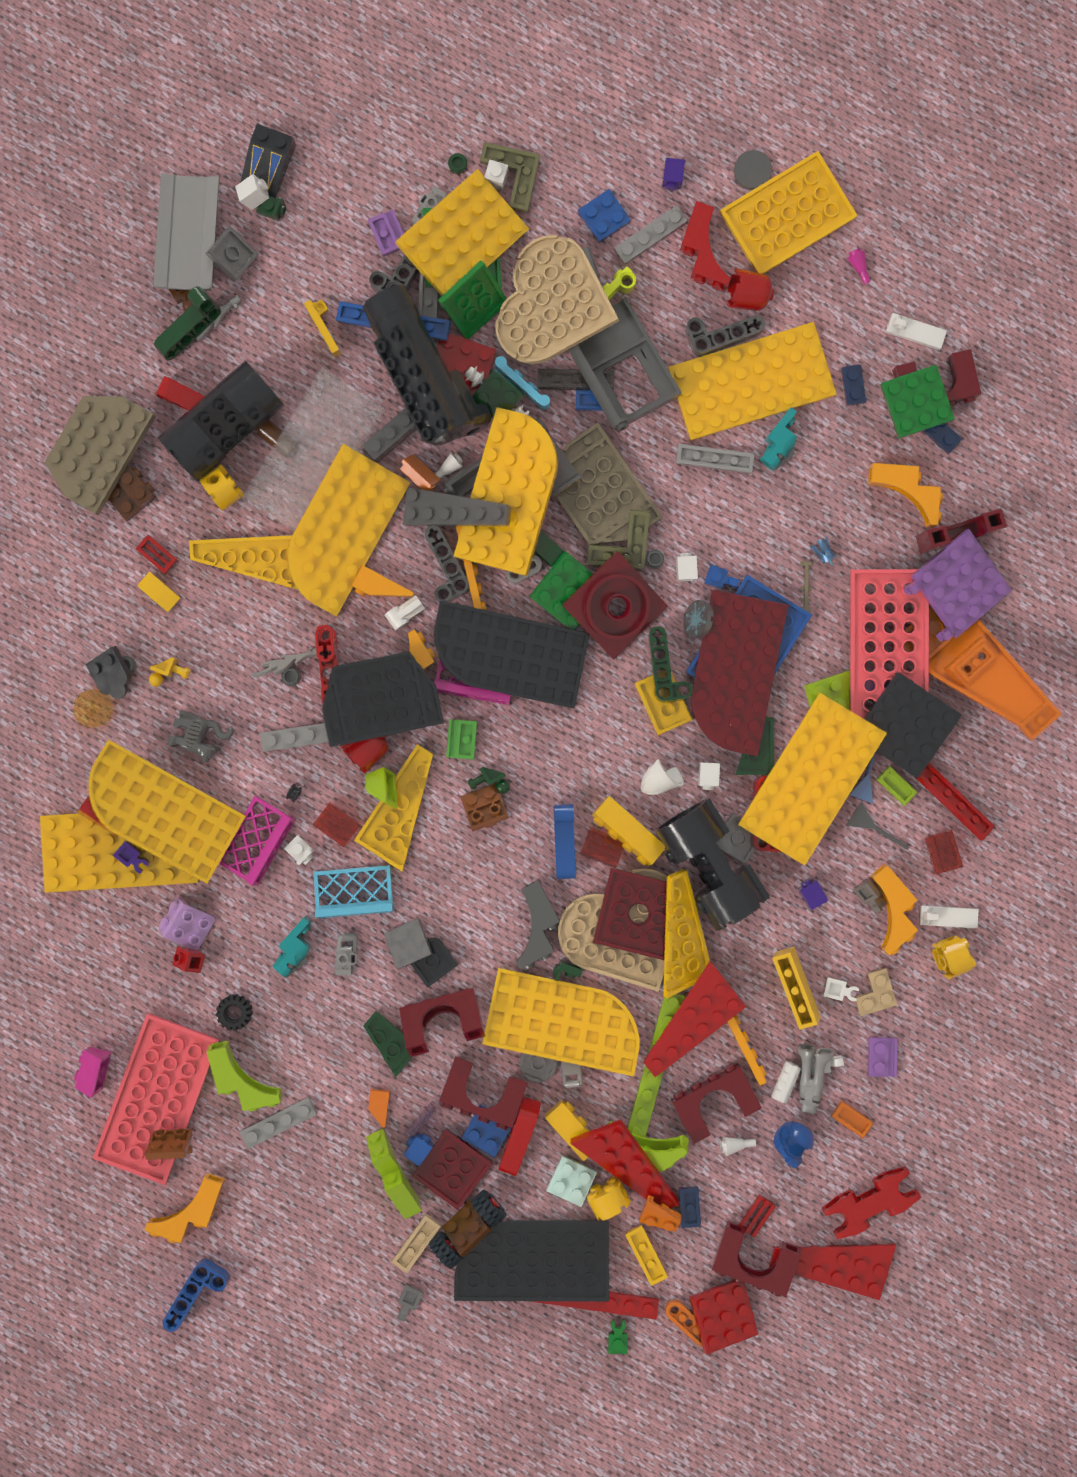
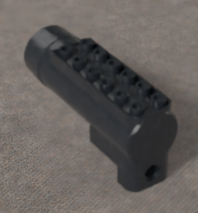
M404 285L391 286L370 297L364 303L363 310L373 332L378 338L373 344L422 440L428 444L432 443L435 446H439L457 438L475 435L487 426L491 421V413L486 403H475L459 370L448 371Z

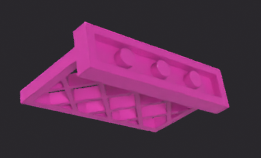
M439 659L436 680L434 682L438 693L509 705L511 695L470 687L458 680L454 682L455 677L449 680L440 679L441 672L446 668H442L443 664Z
M254 796L244 813L246 817L219 864L245 879L247 883L259 885L296 819L259 797ZM257 802L262 804L264 813L255 815L254 812ZM277 813L280 815L281 818L278 823L271 825L269 814ZM265 816L267 826L258 829L256 818ZM253 819L255 830L246 832L245 822ZM268 829L270 837L266 841H261L259 831ZM256 832L258 843L249 845L247 834ZM243 836L245 846L236 849V838ZM259 845V856L252 858L250 848ZM246 849L248 860L239 862L237 851ZM233 852L236 863L229 865L224 862L227 854ZM249 862L251 870L248 875L242 873L240 864Z

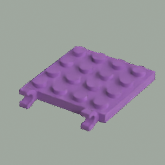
M970 529L964 530L950 544L945 546L910 577L913 579V582L903 589L907 595L911 593L914 595L920 590L946 627L936 634L939 641L944 639L948 641L952 636L953 638L960 636L1012 591Z

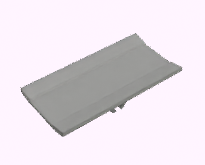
M161 173L154 287L191 290L199 286L204 291L212 290L214 262L205 253L215 243L219 176L195 177Z

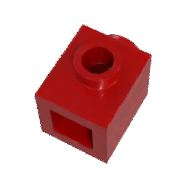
M177 946L172 965L184 972L201 973L206 954L195 949Z

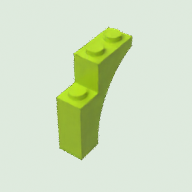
M228 1040L209 1044L207 1056L218 1094L224 1093L228 1095L237 1090L243 1111H256L261 1107H274L281 1103L283 1096L281 1088L264 1085L247 1075L236 1062Z
M631 1133L656 1169L661 1173L667 1168H671L680 1158H684L689 1150V1139L684 1135L668 1139H652Z
M382 1128L366 1136L371 1162L382 1177L385 1192L403 1218L407 1219L421 1212L422 1208L419 1197L407 1180L385 1130Z

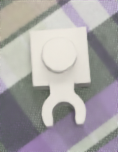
M827 977L823 996L843 1001V997L847 996L849 1000L857 1001V998L851 997L850 993L852 990L859 991V988L856 986L847 988L846 981Z

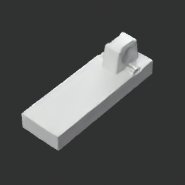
M892 313L885 333L940 350L947 330Z
M920 905L919 925L978 928L979 909Z

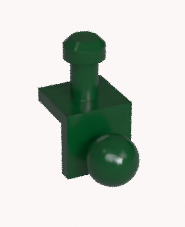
M485 767L480 768L482 773L480 776L468 780V784L473 790L477 788V785L487 781L488 785L497 782L496 790L501 794H505L510 790L509 782L502 779L506 776L505 773Z

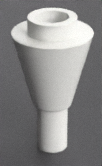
M451 452L435 475L441 479L443 476L462 468L463 465L461 463L464 462L457 453L453 454Z
M723 1137L722 1141H720V1150L725 1156H729L747 1147L756 1146L755 1139L743 1140Z

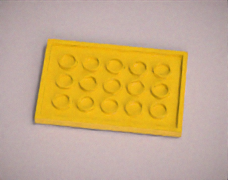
M816 151L719 211L756 273L761 274L769 272L853 221L858 216L819 151Z
M479 169L474 171L395 242L441 296L480 260L488 267L529 230L491 183L484 179L485 176Z

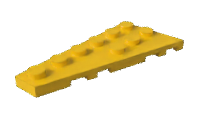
M418 744L395 777L398 808L394 809L379 801L354 840L401 872L404 869L434 755Z

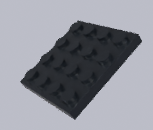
M897 671L866 714L864 720L887 733L876 751L918 779L962 714Z

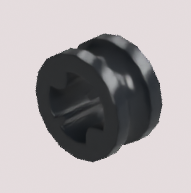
M293 784L286 795V799H292V802L295 803L302 791V787L297 788L296 784Z

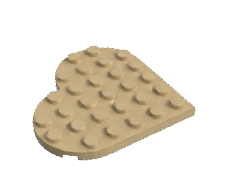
M546 235L530 242L518 255L515 269H513V282L516 292L509 296L502 304L495 329L501 347L510 357L522 363L537 364L556 357L619 322V319L582 248L570 238Z
M638 868L628 871L667 881L665 874L654 869ZM594 893L581 896L566 907L558 925V938L563 952L572 963L583 969L659 992L664 976V960L593 943L604 894ZM636 904L631 907L629 916L634 922H644L648 917V910L644 905Z

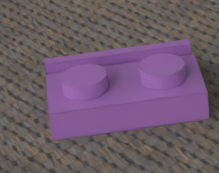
M393 209L368 219L383 257L401 250L395 242L404 233Z
M869 1037L868 1076L897 1077V1038Z

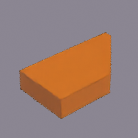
M371 1089L368 1110L379 1124L385 1128L390 1091Z

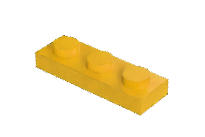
M640 1224L626 1231L625 1236L650 1285L653 1286L668 1278L643 1225Z

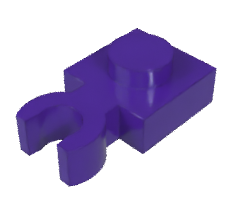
M127 840L113 854L126 867L133 864L135 871L140 874L143 872V869L140 868L139 864L144 863L148 866L150 863L148 859L140 858L139 854L142 851Z

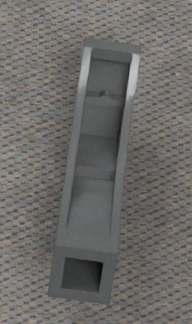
M539 880L521 888L530 909L532 926L528 944L521 956L516 960L519 969L524 968L527 970L535 965V961L539 959L544 961L551 957V953L554 952L544 930L551 931L558 927L557 923L560 920Z

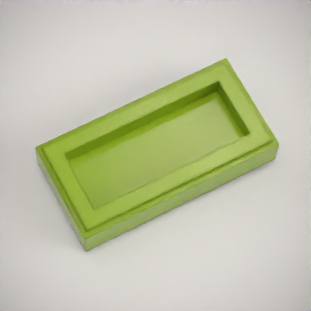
M888 766L876 779L903 806L918 793L891 766Z

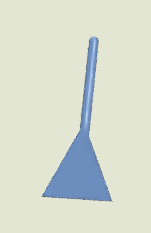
M877 751L870 760L866 775L850 792V796L873 803L870 773Z

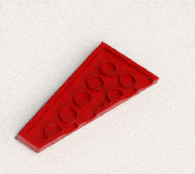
M710 960L643 1060V1063L654 1077H657L746 1008L745 1003Z
M621 1119L571 1138V1145L644 1199H647L648 1195L654 1197L653 1202L658 1205L664 1203L669 1208L679 1206V1199Z
M896 1244L812 1245L801 1247V1256L794 1275L880 1300ZM780 1246L774 1247L769 1267L775 1262Z

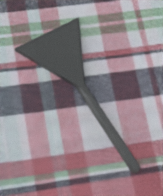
M860 802L846 826L874 829L904 849H909L907 845L878 828L862 802Z

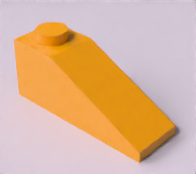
M365 566L361 567L352 584L356 588L354 592L363 597L366 594L374 597L412 598L415 595L414 592Z

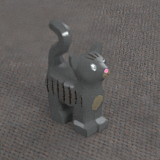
M180 710V717L174 720L173 727H185L184 737L169 736L167 745L171 747L180 745L186 751L198 754L202 762L208 763L215 756L216 751L221 750L220 747L213 744L203 743L209 728H213L216 736L221 740L230 739L233 736L234 728L230 726L227 732H223L218 722L199 718L193 713Z

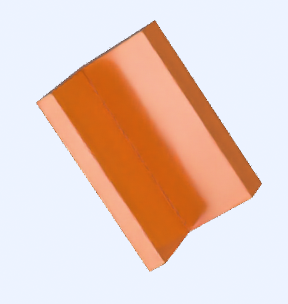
M414 454L402 460L403 466L400 470L421 490L433 491L441 481Z

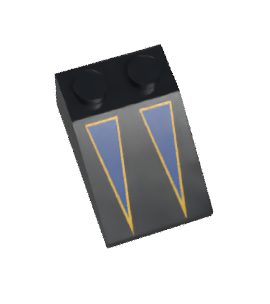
M257 123L249 143L240 183L254 174L266 182L268 195L276 198L296 148L294 138Z

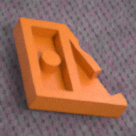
M648 1195L639 1217V1223L676 1232L681 1222V1214L671 1210L664 1203L658 1205L653 1202L654 1197Z

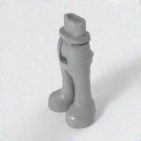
M800 1044L798 1045V1054L802 1059L799 1102L802 1104L801 1111L815 1114L817 1107L820 1105L819 1101L823 1092L825 1066L833 1059L834 1051L829 1048H819L815 1054V1047L813 1045ZM815 1054V1072L814 1078H812L811 1068L813 1063V1057Z

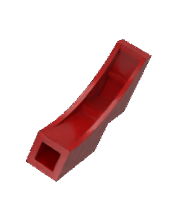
M696 201L680 250L687 256H698L690 277L694 279V282L710 284L713 289L719 291L727 290L731 277L716 262L709 242V225L714 207Z

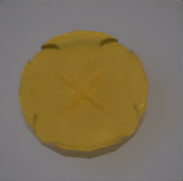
M86 690L80 693L74 702V715L83 726L90 728L100 727L111 718L113 712L112 702L107 695L102 694L98 690Z

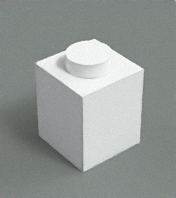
M489 160L484 179H487L495 189L503 191L508 176V165Z
M254 174L235 186L239 201L251 210L269 199L266 182Z
M681 553L680 557L676 558L677 582L696 581L698 579L697 556H692V553Z
M699 762L698 785L703 786V790H714V786H719L720 763Z

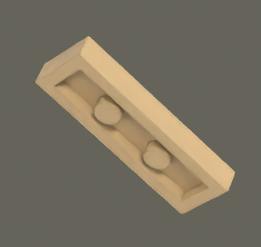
M425 1214L394 1256L392 1263L405 1273H408L440 1229L441 1224L428 1214Z

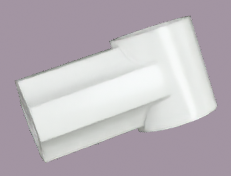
M415 595L402 605L388 611L384 616L393 629L397 631L408 624L410 619L425 610V608Z

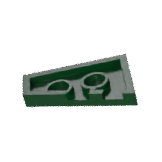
M765 717L758 756L742 753L735 775H769L774 766V717Z
M376 1010L363 1027L396 1078L412 1057H410L406 1049L404 1033Z

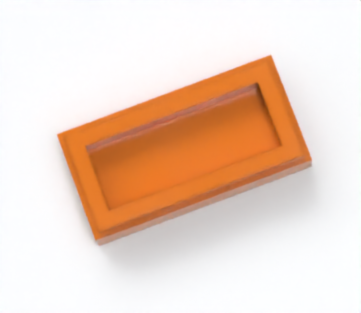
M842 1100L831 1114L832 1118L863 1139L874 1124V1122Z

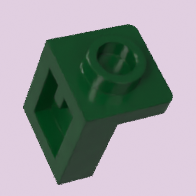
M269 196V199L257 207L256 212L279 222L280 217H283L286 212V205L283 198L278 197L276 199Z
M561 960L559 964H555L552 974L555 975V981H559L562 971L565 972L564 975L575 979L576 976L581 977L583 969Z

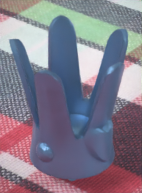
M825 536L826 542L824 539L817 541L821 551L814 545L809 546L820 557L823 564L829 561L833 565L831 560L836 555L830 548L827 536Z

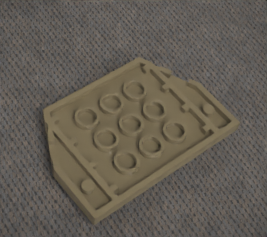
M83 396L45 461L46 466L64 496L99 516L121 475L124 473L155 420L156 415L125 397Z
M596 423L566 444L563 453L581 478L555 497L588 545L627 540L630 509L650 511L649 527L663 518L599 423Z

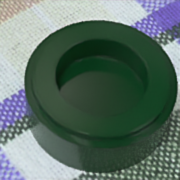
M455 153L450 156L448 160L450 171L454 174H462L466 171L467 159L463 154Z

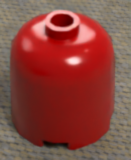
M735 268L736 274H731L727 292L731 293L730 300H727V307L752 311L764 309L768 305L769 300L772 301L774 297V289H772L770 278L761 273Z
M387 736L340 745L339 747L365 774L387 753L388 743L385 739Z

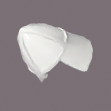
M657 759L644 773L641 782V792L648 795H658L683 786L684 781L677 767L665 772L660 760Z

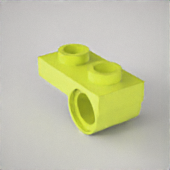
M626 267L624 270H618L613 277L612 283H606L603 286V290L609 300L619 290L625 294L634 290L636 277L629 267ZM624 279H629L632 282V284L630 286L623 285L622 281Z

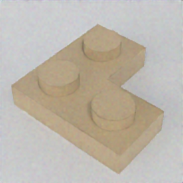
M882 968L867 973L872 992L855 996L857 998L855 1002L859 1015L863 1016L897 1006L887 969Z

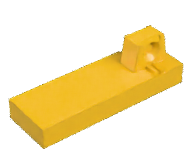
M308 300L304 303L307 311L334 358L339 356L341 353L321 319L329 311L325 302L319 300L312 303L311 300Z

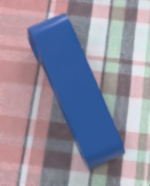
M573 804L554 805L556 878L576 879Z
M208 1259L200 1260L163 1320L164 1329L168 1332H174L180 1327L204 1286L215 1292L223 1291L230 1279L228 1271ZM199 1267H204L207 1273L200 1272ZM216 1277H221L224 1283H218ZM189 1284H195L197 1290L191 1289ZM179 1301H185L187 1306H182ZM176 1313L178 1317L175 1322H172L171 1320Z

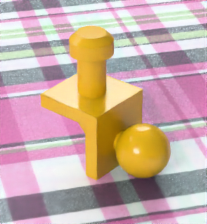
M171 657L150 667V670L156 673H152L149 676V683L154 687H158L163 683V676L161 674L172 677L173 672L187 679L190 676L191 670L187 667L177 666L179 659Z

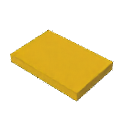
M665 670L658 672V678H666L667 672ZM671 672L672 683H673V682H676V681H675V679H674V677H673V674H672V672ZM653 675L634 683L657 735L693 720L685 701L663 703L656 699ZM666 688L659 690V695L662 698H667L670 694Z

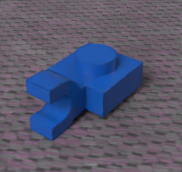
M710 565L704 584L722 590L723 585L737 588L740 580L728 577V570Z

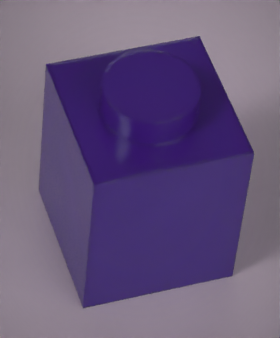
M666 157L662 187H666L670 191L681 189L685 160Z
M809 878L801 882V887L797 888L810 910L828 902L821 886L815 879L811 880Z

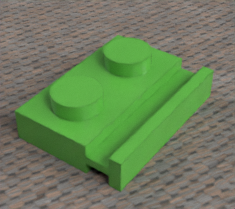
M449 719L446 757L474 760L477 721Z

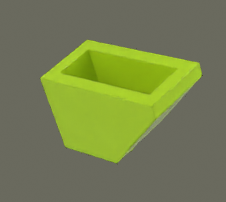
M382 767L366 774V792L394 809L398 808L395 773Z

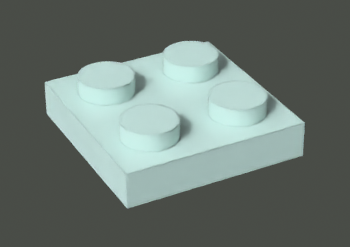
M562 1155L546 1191L582 1207L597 1174V1170Z

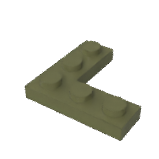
M484 142L480 164L488 165L489 160L508 165V170L516 171L509 206L513 210L528 213L540 154Z
M630 509L627 547L589 544L587 564L602 565L618 551L633 568L644 569L650 511Z

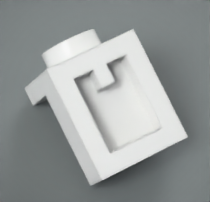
M299 835L284 848L297 861L298 865L302 863L306 865L313 858L311 854L314 850Z

